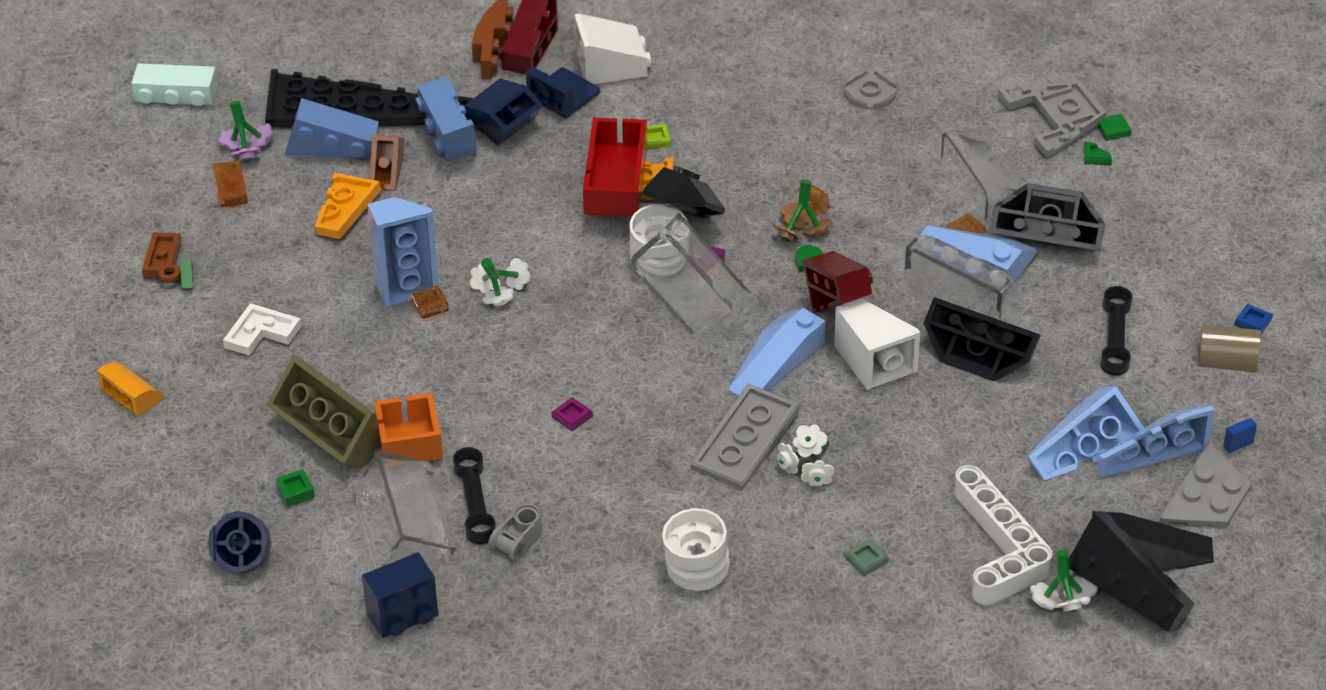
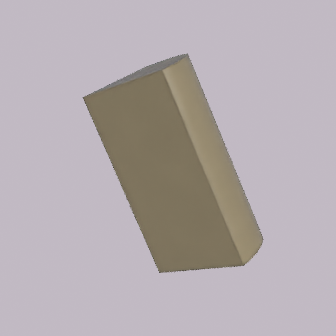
M1203 324L1199 349V367L1257 373L1261 330Z

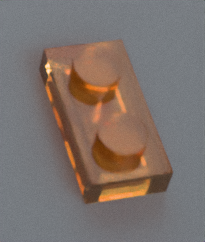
M240 160L213 164L221 207L248 203Z

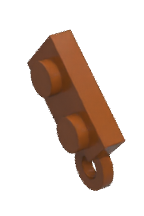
M153 232L142 267L143 278L160 279L165 283H173L180 279L181 270L175 264L182 242L180 233ZM168 272H174L172 275H166Z

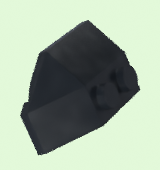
M676 165L674 170L663 167L641 193L702 218H709L710 215H722L725 212L724 206L709 185L699 181L701 175Z
M1027 183L994 205L989 233L1078 249L1101 251L1105 223L1083 192Z
M936 297L933 298L923 322L942 363L992 381L999 380L1030 363L1041 337L1038 333Z

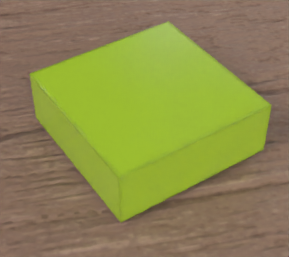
M666 124L647 126V149L671 146V138Z

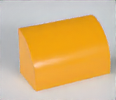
M108 363L97 370L100 388L136 416L141 415L164 399L161 392L122 363Z

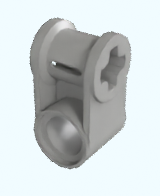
M523 504L517 507L492 532L489 539V548L494 551L500 550L509 555L510 560L517 562L542 535L539 508L532 504Z

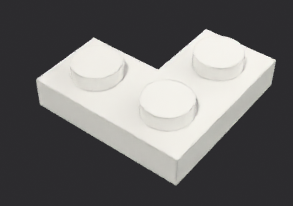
M250 303L223 339L224 348L250 356L263 337L289 345L302 327L301 318Z

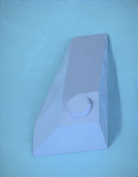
M1194 406L1168 413L1101 454L1099 457L1098 476L1101 478L1204 450L1210 440L1214 408L1212 406Z

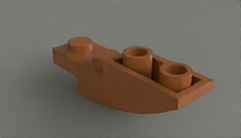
M497 0L482 16L474 32L472 56L473 62H480L481 79H492L493 71H498V55L494 54H499L500 46L505 44L512 26L511 22H513V6H508V0Z

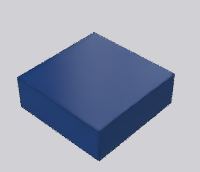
M1247 304L1236 318L1234 326L1261 330L1262 334L1271 322L1273 314Z
M1251 418L1227 427L1223 447L1231 453L1254 443L1257 424Z

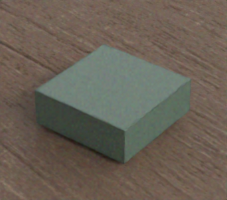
M870 539L845 552V558L863 576L888 563V557Z

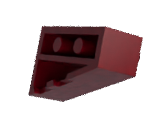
M557 0L521 1L505 44L501 46L499 52L502 70L526 75L527 70L538 66L559 29Z
M835 251L802 260L814 313L872 294L871 284H873V277L871 271L865 265Z

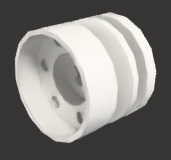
M651 204L640 208L633 214L630 221L629 257L630 263L636 271L646 276L666 277L677 273L684 267L687 261L688 221L684 214L675 207L665 204Z
M698 508L680 511L664 525L662 539L668 576L672 581L685 589L695 591L712 589L722 583L728 575L730 568L728 537L724 521L716 513Z

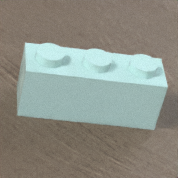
M138 63L131 85L134 102H142L144 104L151 102L167 103L170 105L193 104L201 106L213 104L218 83L215 67Z

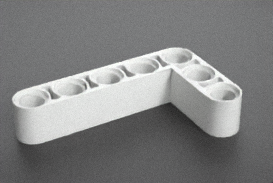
M964 465L958 468L955 476V497L1006 554L975 570L972 584V597L974 601L982 605H991L1047 579L1051 571V548L978 467Z

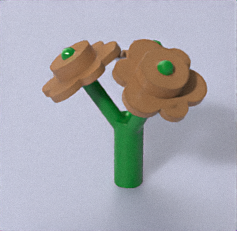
M801 180L798 204L790 202L789 205H784L780 209V213L784 217L783 221L788 225L787 228L775 223L772 225L778 229L777 235L783 241L792 242L794 238L801 240L802 237L792 231V229L801 230L810 221L813 224L802 233L808 236L813 235V237L822 236L828 231L827 226L832 223V220L829 218L818 222L809 204L812 182L809 180Z

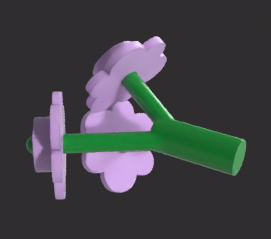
M232 101L229 105L235 122L234 129H230L228 132L221 131L218 142L229 150L240 149L239 151L232 152L231 157L239 159L240 162H249L255 159V155L261 153L259 147H264L269 143L273 131L270 124L261 125L257 129L252 127L245 121L240 101ZM244 128L253 134L250 138L251 144L249 149Z

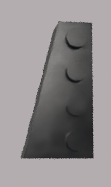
M1095 512L1069 557V569L1167 632L1178 631L1195 603L1167 574L1165 575L1154 564L1152 558L1147 553H1144L1125 531L1121 530L1107 512Z

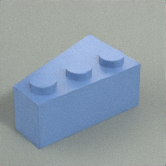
M448 76L417 86L419 97L415 98L419 112H424L427 117L424 119L428 133H434L436 139L433 142L438 155L443 154L446 162L476 154L474 124L471 119L466 120L464 115L466 109L463 105L460 106L458 95Z
M301 98L285 155L368 159L371 152L372 135H376L379 121Z

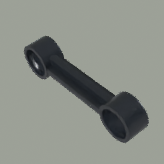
M1122 286L1109 287L1104 292L1103 308L1108 313L1107 347L1102 351L1100 366L1104 372L1114 376L1125 374L1129 370L1131 359L1130 352L1125 348V317L1131 310L1132 293ZM1120 298L1126 302L1118 304L1113 303L1110 300ZM1115 357L1123 360L1124 362L1112 363L1107 359Z
M473 447L461 448L455 452L453 464L454 472L462 478L469 516L465 521L466 537L474 544L489 543L490 536L495 530L496 525L494 517L486 512L480 474L484 468L483 455L478 449ZM463 460H474L477 462V464L468 467L462 466L459 463ZM479 524H485L490 527L484 532L471 530Z

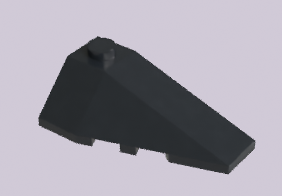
M1107 512L1121 530L1125 531L1133 539V542L1152 558L1154 564L1161 571L1174 568L1183 569L1214 562L1212 537L1126 513Z

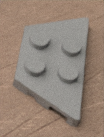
M1207 444L1160 516L1159 523L1169 525V522L1188 523V526L1200 527L1208 525L1211 527L1227 528L1249 493L1252 483L1214 447Z

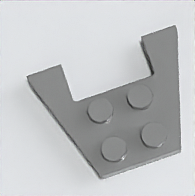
M1081 81L1047 84V88L1032 89L1030 85L1024 86L1022 90L1009 91L1008 87L998 89V97L1009 111L1033 103L1055 129L1035 136V145L1046 159L1098 126L1099 122L1106 118L1104 109Z

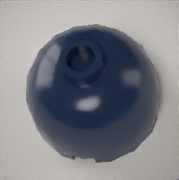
M240 511L227 513L222 516V519L216 525H213L209 533L208 548L212 559L224 570L236 573L253 571L261 566L269 556L272 544L270 531L265 523L253 514Z

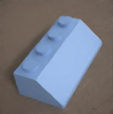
M397 197L369 203L368 214L375 282L385 307L439 293L433 212L431 208Z

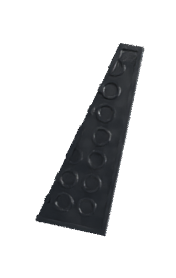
M271 69L265 123L270 124L271 127H292L301 98L379 121L378 126L425 125L424 119L427 117L424 112L420 113L417 108L415 98L419 97V95L406 92L405 88L397 87L395 91L382 89V84L348 79L335 82L328 79L327 76L318 75L317 79L302 77L301 72H294L293 75L279 73L278 69ZM458 96L460 106H464L473 99ZM464 113L466 120H470L469 115Z

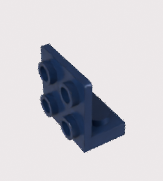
M535 67L526 71L527 88L545 107L565 118L600 93V87L564 67L559 68L550 76Z

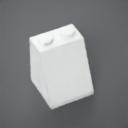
M574 14L576 55L584 79L593 84L647 76V68L651 67V57L649 52H645L644 36H639L636 26L584 14Z
M862 298L836 307L834 347L867 390L918 372L920 331L917 328Z

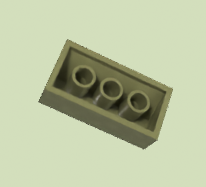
M293 355L266 406L344 465L365 467L379 444L376 413L300 357Z

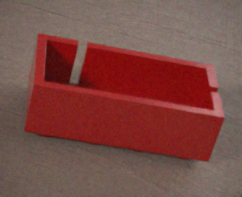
M593 117L583 185L584 215L632 217L640 209L647 153V119H622L623 143L618 142L617 118Z

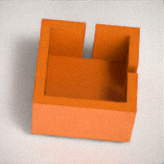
M433 393L406 396L407 422H403L400 398L374 401L384 468L443 459L441 433Z

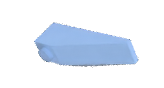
M930 225L926 226L913 243V246L1007 289L1018 279L1037 254V249L1012 238Z
M805 308L779 316L762 330L730 385L728 392L739 397L748 383L768 391L825 343V320Z
M1102 386L1071 411L1026 457L1038 475L1045 481L1076 470L1080 462L1089 459L1093 463L1098 462L1101 454L1144 429V427L1116 386Z

